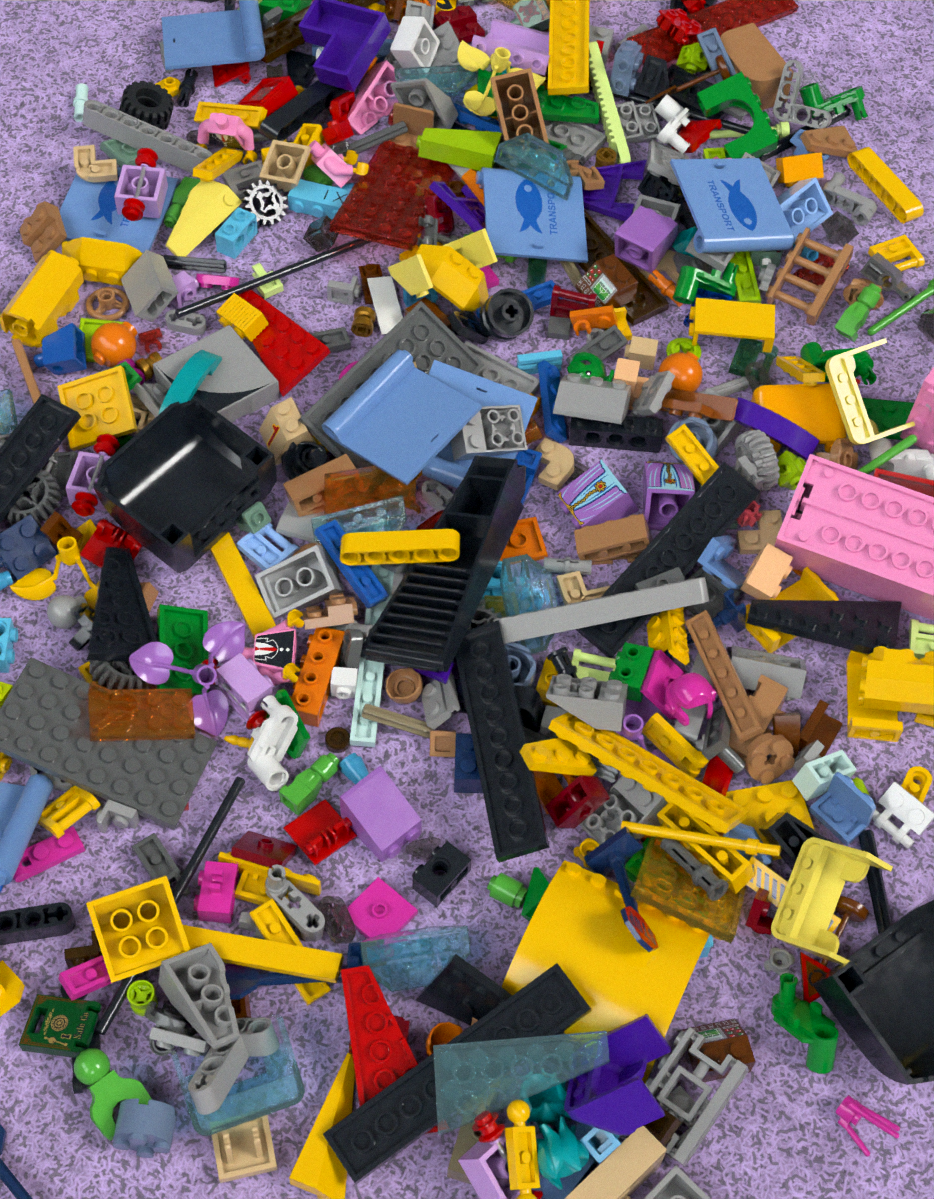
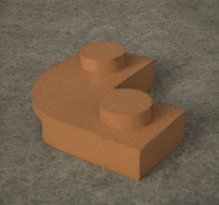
M579 160L552 161L551 170L554 174L581 177L584 190L604 189L605 181L594 166L591 169L579 165Z

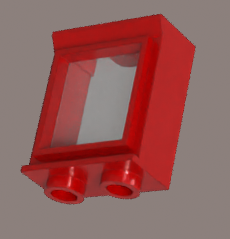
M289 76L263 78L254 89L238 102L239 104L235 105L264 107L268 110L267 118L293 99L298 92Z

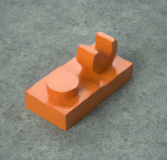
M613 305L570 311V320L576 336H579V331L586 330L587 334H590L593 328H609L613 325L617 326L618 323Z

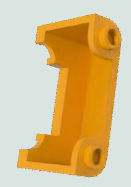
M830 383L817 384L815 386L803 384L763 385L754 390L751 402L781 415L820 440L818 444H824V449L827 453H830L836 439L847 438V432ZM770 438L774 451L778 452L782 444Z

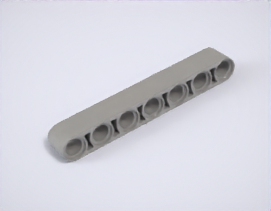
M87 100L84 103L82 122L85 126L138 150L150 148L157 153L158 159L192 174L195 166L212 155L209 150L99 101Z

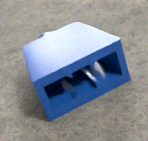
M70 323L44 337L42 340V352L33 357L38 368L45 366L55 375L87 369L85 333L76 325Z

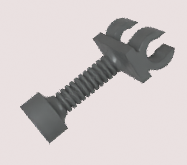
M425 215V219L419 216V226L425 227L424 239L418 237V247L421 244L437 245V242L445 245L460 239L455 235L446 237L438 233V219H433L430 215Z

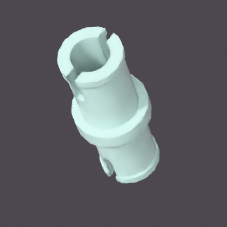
M80 83L75 87L76 95L73 99V106L75 107L73 118L76 122H82L84 103L88 100L89 91L86 84Z

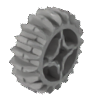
M750 430L739 435L736 438L735 444L736 451L734 454L736 459L745 455L750 462L756 465L758 470L757 476L764 478L761 491H767L778 484L780 476L778 471L780 468L778 466L779 460L776 457L777 452L774 451L770 438L766 437V434L760 430Z

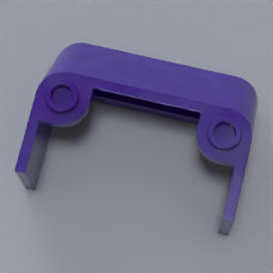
M648 1014L582 1045L575 1052L564 1105L565 1111L572 1120L615 1135L627 1136L635 1132L637 1128L665 1116L664 1110L642 1081V1078L644 1077L647 1063L671 1052V1047Z

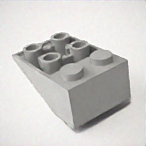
M520 405L482 407L451 440L454 461L474 459L476 455L496 456L528 450Z
M558 674L557 676H552L546 698L595 729L621 732L626 711L628 684H623L619 680H608L605 682L597 681L593 677L579 679L572 678L567 674Z
M621 776L607 792L610 799L579 824L581 828L601 845L621 830L622 821L660 826L657 814L668 802L656 792L644 789L642 784L634 779ZM630 833L635 839L639 840L646 836L642 834Z

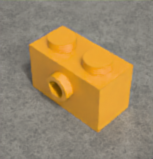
M822 152L775 158L776 170L781 172L777 179L778 183H785V187L793 186L800 180L814 177L824 178Z

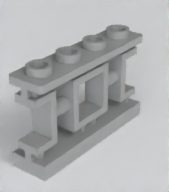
M691 1027L686 1032L682 1030L674 1041L676 1047L671 1055L666 1054L657 1067L660 1071L655 1079L649 1078L645 1083L654 1097L662 1089L656 1099L669 1108L667 1111L676 1118L679 1115L692 1124L697 1115L700 1116L678 1150L676 1147L681 1138L675 1133L666 1147V1153L684 1167H686L749 1072L748 1066L734 1059L730 1054L727 1055L720 1066L701 1053L699 1049L706 1039ZM693 1041L694 1043L689 1052L699 1059L700 1063L692 1074L680 1065L671 1074ZM729 1067H731L732 1069L709 1101L708 1099L714 1090L704 1083L702 1079L710 1068L724 1076ZM681 1076L703 1090V1093L689 1114L667 1099Z

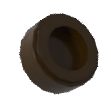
M342 727L331 728L325 735L326 748L333 753L346 751L350 746L349 732Z

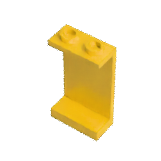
M696 298L695 306H690L689 319L693 320V323L689 324L688 336H692V345L696 346L698 334L762 340V352L771 353L775 339V305Z
M806 567L803 569L800 580L781 591L775 599L770 598L769 600L839 601V598L833 590L829 589L821 581L816 573H813ZM750 604L746 605V622L748 618ZM745 623L747 631L769 653H773L797 637Z
M850 650L846 660L847 737L898 742L903 732V722L898 721V711L863 708V705H858L862 657L868 656V654Z

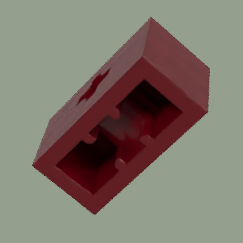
M580 775L553 798L545 808L557 828L574 829L610 799V796L598 777Z

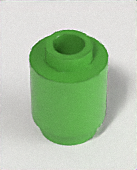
M309 165L303 172V177L306 181L328 186L333 184V180L318 166Z
M502 872L498 876L493 875L487 887L490 890V897L511 908L514 906L520 908L525 901L528 888L524 887V883Z

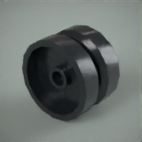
M513 288L501 289L482 305L479 314L480 325L485 334L494 341H512L529 329L533 322L534 309L528 296L520 290Z

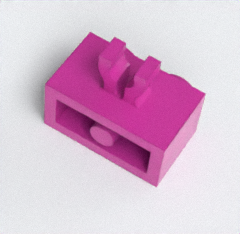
M206 861L205 868L200 870L198 877V886H201L200 895H195L194 911H197L199 921L232 923L236 899L234 893L240 876L238 864Z

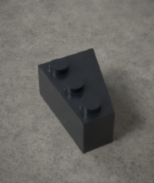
M788 812L777 813L759 829L770 844L781 846L780 856L791 870H793L800 849L807 839L815 837L833 842Z

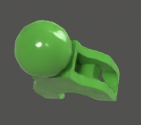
M88 1048L76 1057L74 1062L75 1076L81 1083L89 1085L87 1088L92 1094L90 1118L104 1137L112 1141L116 1127L112 1114L116 1104L125 1099H139L138 1104L148 1105L149 1099L152 1100V1098L140 1081L119 1077L114 1069L110 1070V1060L102 1050Z

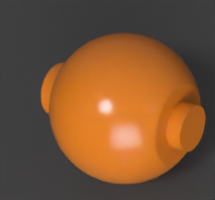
M126 321L122 324L111 322L100 326L94 332L91 339L93 359L101 366L105 365L112 368L122 360L132 359L136 352V340L134 337L137 335V330Z
M688 351L686 354L678 352L667 356L660 364L658 373L670 371L675 375L671 383V389L695 392L703 378L702 367L697 361L699 358Z

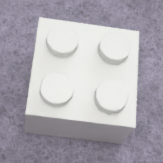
M403 16L390 51L406 74L427 75L440 41L424 17Z

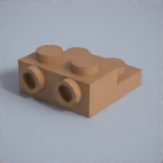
M46 201L36 205L33 214L24 219L19 229L23 244L31 247L36 263L48 251H55L67 238L58 207Z
M343 593L329 594V598H324L325 608L321 609L317 605L306 607V611H301L303 613L302 620L304 621L305 630L354 623V616L358 615L354 596H344Z

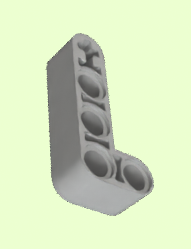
M265 1017L236 1018L240 1034L239 1039L217 1049L212 1047L209 1049L188 1084L189 1092L199 1114H211L220 1108L249 1057L268 1056L278 1050L280 1043L271 1019Z

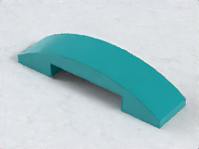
M204 350L195 353L182 367L171 384L158 415L172 403L179 401L181 404L190 401L208 374L212 376L222 361V357Z

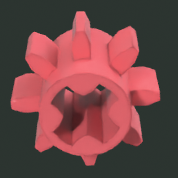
M753 501L737 518V523L741 527L749 525L753 527L762 516L758 512L761 505Z

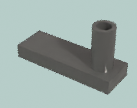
M722 705L712 713V717L707 721L702 754L708 760L717 755L737 774L744 769L746 763L729 746L732 724Z

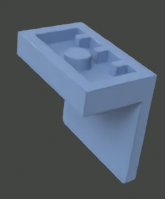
M730 535L713 537L697 561L703 565L702 569L705 572L722 579L721 583L725 587L732 588V590L741 588L746 579L745 575L724 560V558H729L733 553L734 547L732 546L736 540Z

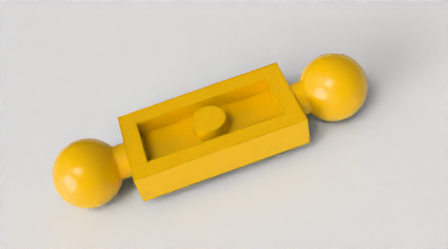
M518 1099L512 1101L507 1107V1116L514 1123V1127L505 1128L510 1190H519L520 1195L516 1199H537L531 1192V1189L540 1188L535 1126H526L525 1122L530 1116V1108L525 1101Z

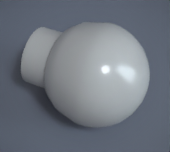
M68 595L57 596L48 604L47 617L51 624L57 628H71L78 623L74 615L75 609L81 603L87 604L83 596L75 598Z

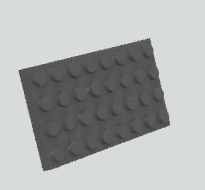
M422 301L298 420L336 458L347 454L358 470L361 483L364 486L381 469L331 439L322 429V424L396 350L408 351L413 357V362H416L417 369L428 375L434 360L472 374H476L484 366V363Z
M30 657L0 708L1 753L105 800L109 799L134 808L139 815L172 830H175L218 743L213 739Z

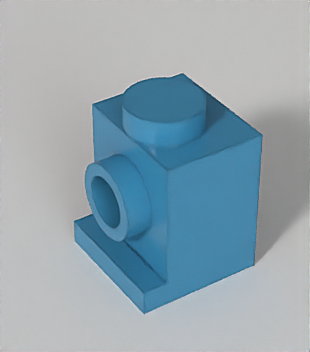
M595 1127L579 1140L599 1164L621 1144L618 1139L620 1135H615Z

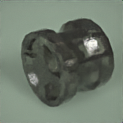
M278 64L276 67L266 65L267 78L283 76L282 64Z

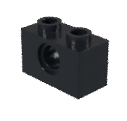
M448 841L442 847L437 846L430 854V860L424 866L422 864L419 865L412 874V888L436 908L471 871V859ZM437 870H443L446 872V874L439 876L436 875L434 872Z

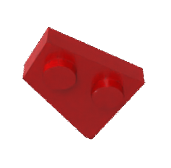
M346 92L331 101L330 114L333 120L345 115L348 116L355 101L354 92Z
M690 120L686 127L682 125L678 135L691 144L684 153L696 151L702 143L710 138L709 133L713 129L719 130L722 127L721 120Z

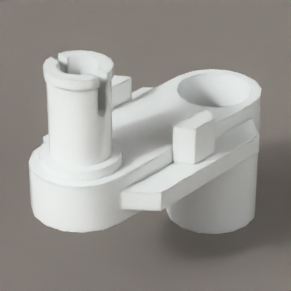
M667 94L654 110L668 122L656 138L659 140V143H669L683 154L691 144L679 136L677 130L682 124L686 127L690 122L687 119L690 115L689 109H684Z
M880 438L870 443L869 453L871 461L892 448V444L888 439ZM905 449L878 467V469L934 480V454L928 450Z
M269 695L263 699L265 703L261 702V707L270 717L263 722L261 727L253 730L251 736L254 741L247 753L249 756L247 763L248 767L268 790L277 791L287 783L289 778L288 772L279 762L282 761L298 730V716L290 706L281 705L274 696Z

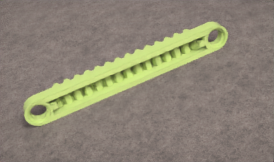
M597 41L589 42V81H591V87H593L594 99H596V103H599V116L601 117L603 130H605L607 142L609 143L608 148L616 152L617 164L631 162L629 149Z

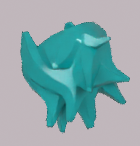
M536 1073L528 1077L521 1084L519 1099L525 1101L530 1108V1116L527 1123L530 1121L536 1122L538 1127L543 1123L552 1124L559 1130L561 1115L570 1118L564 1109L566 1100L565 1080L550 1073Z
M564 1116L560 1117L558 1134L543 1123L539 1126L543 1139L536 1138L539 1171L544 1178L560 1190L563 1189L560 1178L570 1176L577 1171L579 1172L589 1161V1151L576 1137V1126L569 1129Z

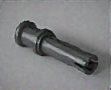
M667 838L662 840L660 847L692 876V882L698 887L701 886L707 892V897L711 901L718 900L725 894L728 889V883L724 879H719L713 873L711 866L701 864L677 840Z

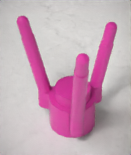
M850 1095L842 1101L835 1112L841 1117L837 1123L848 1132L867 1157L870 1156V1152L850 1126V1123L856 1126L862 1118H865L897 1139L900 1136L896 1132L900 1130L899 1126L863 1106Z

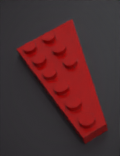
M249 290L238 296L261 311L268 321V326L253 339L252 343L266 368L278 380L279 391L284 397L331 352L325 344L254 291Z
M369 965L340 970L359 1107L418 1065ZM443 1120L427 1133L450 1130L446 1120Z

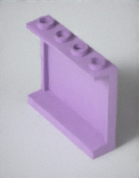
M493 19L489 34L485 37L473 35L471 46L483 51L489 58L491 54H494L496 48L504 47L511 53L509 59L511 67L531 68L533 73L544 76L548 73L550 57L549 33Z

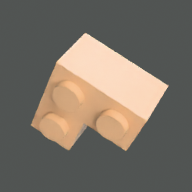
M618 358L613 380H622L627 385H632L629 410H633L632 405L635 399L639 398L642 393L641 388L649 378L638 376L640 361Z
M767 543L753 560L740 590L757 600L775 599L782 588L779 585L783 579L788 577L793 568L789 565L793 557Z

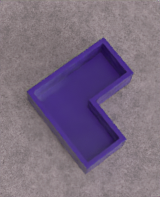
M314 0L298 26L305 42L324 47L313 65L319 81L353 92L391 31L385 13L337 0Z

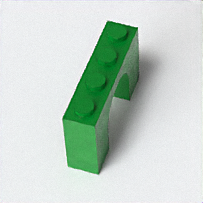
M742 71L697 93V102L705 118L730 107L741 108L751 116L753 120L751 130L744 136L724 145L726 158L732 159L742 158L745 152L755 158L761 157L777 149L779 140L777 131L771 129L769 125L770 119L767 112H763L760 108L761 101L758 95H754L751 90L752 84L749 78L744 77Z

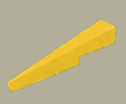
M347 1053L289 1177L291 1185L317 1195L318 1199H345L347 1171L325 1139L323 1133L352 1113L355 1071L353 1057L350 1053Z

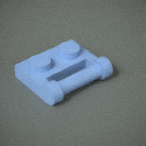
M270 522L255 534L250 532L237 542V549L263 571L292 557L300 549L299 546L291 544L281 534L277 533ZM267 535L281 548H283L284 551L281 552L263 536Z

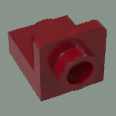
M762 888L758 889L754 897L745 926L750 927L756 933L771 935L773 918L767 917L771 902L767 901L770 891Z

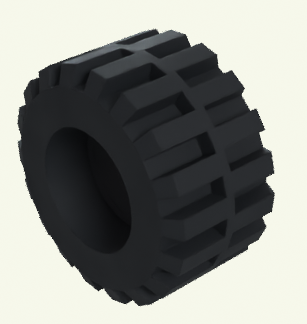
M149 81L132 82V85H127L123 91L119 111L166 130L170 123L174 100H172L171 94H168V91L165 88L162 89L158 84L155 85Z

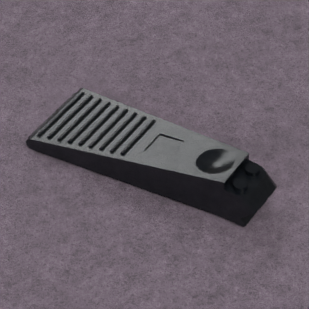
M479 455L474 457L465 477L433 528L453 529L460 534L459 558L451 562L411 564L364 641L361 650L362 658L369 661L432 672H447L524 508L521 500L525 493L526 466L518 465V459Z

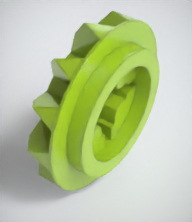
M676 338L670 341L666 348L667 356L678 353L681 350L683 353L691 352L699 359L701 357L700 346L698 343L696 346L692 345V339Z

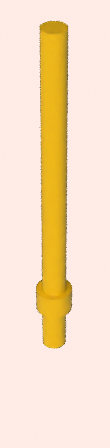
M622 821L621 829L626 826L630 833L741 850L749 855L757 856L760 853L779 857L781 846L760 843L759 839L748 838L747 840L629 821Z

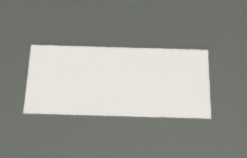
M392 276L367 278L381 334H387L403 319Z

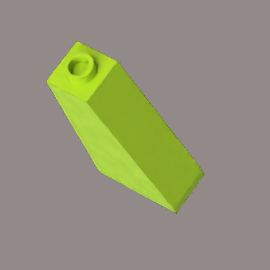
M425 128L423 134L418 135L417 138L418 157L480 171L481 167L493 168L500 150L502 133Z

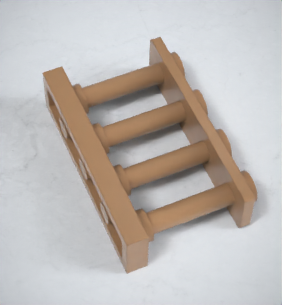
M806 227L803 234H798L794 250H789L785 258L786 264L784 268H779L775 277L776 282L774 286H769L765 297H767V304L773 305L775 299H778L805 311L807 315L806 323L814 326L849 264L854 246L846 243L842 250H834L809 239L810 228ZM804 247H807L833 258L835 264L833 267L826 268L800 257ZM797 264L824 276L826 280L823 285L819 284L818 286L794 276L790 272L794 265ZM786 281L814 293L816 298L813 303H807L780 290Z

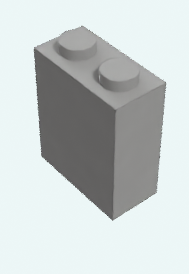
M145 250L121 279L135 316L150 322H154L178 294L164 257Z

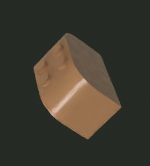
M754 23L724 32L720 38L736 74L742 71L744 77L749 78L752 84L751 90L759 96L761 101L760 108L762 110L774 107L786 62ZM793 71L791 78L786 77V81H792ZM786 84L783 88L786 96L789 95L791 84ZM781 97L780 101H785L784 103H786L788 99Z
M531 68L490 77L494 104L509 166L512 167L550 158V145Z

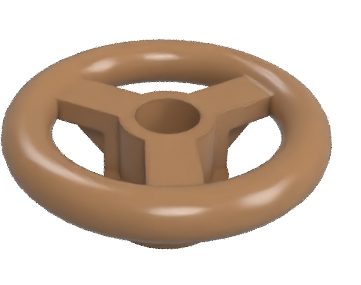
M113 287L100 288L94 291L86 301L88 314L94 319L117 320L126 314L130 306L126 293ZM115 295H118L123 302L116 300ZM98 298L99 306L94 311L92 304ZM120 309L114 314L102 315L106 310Z

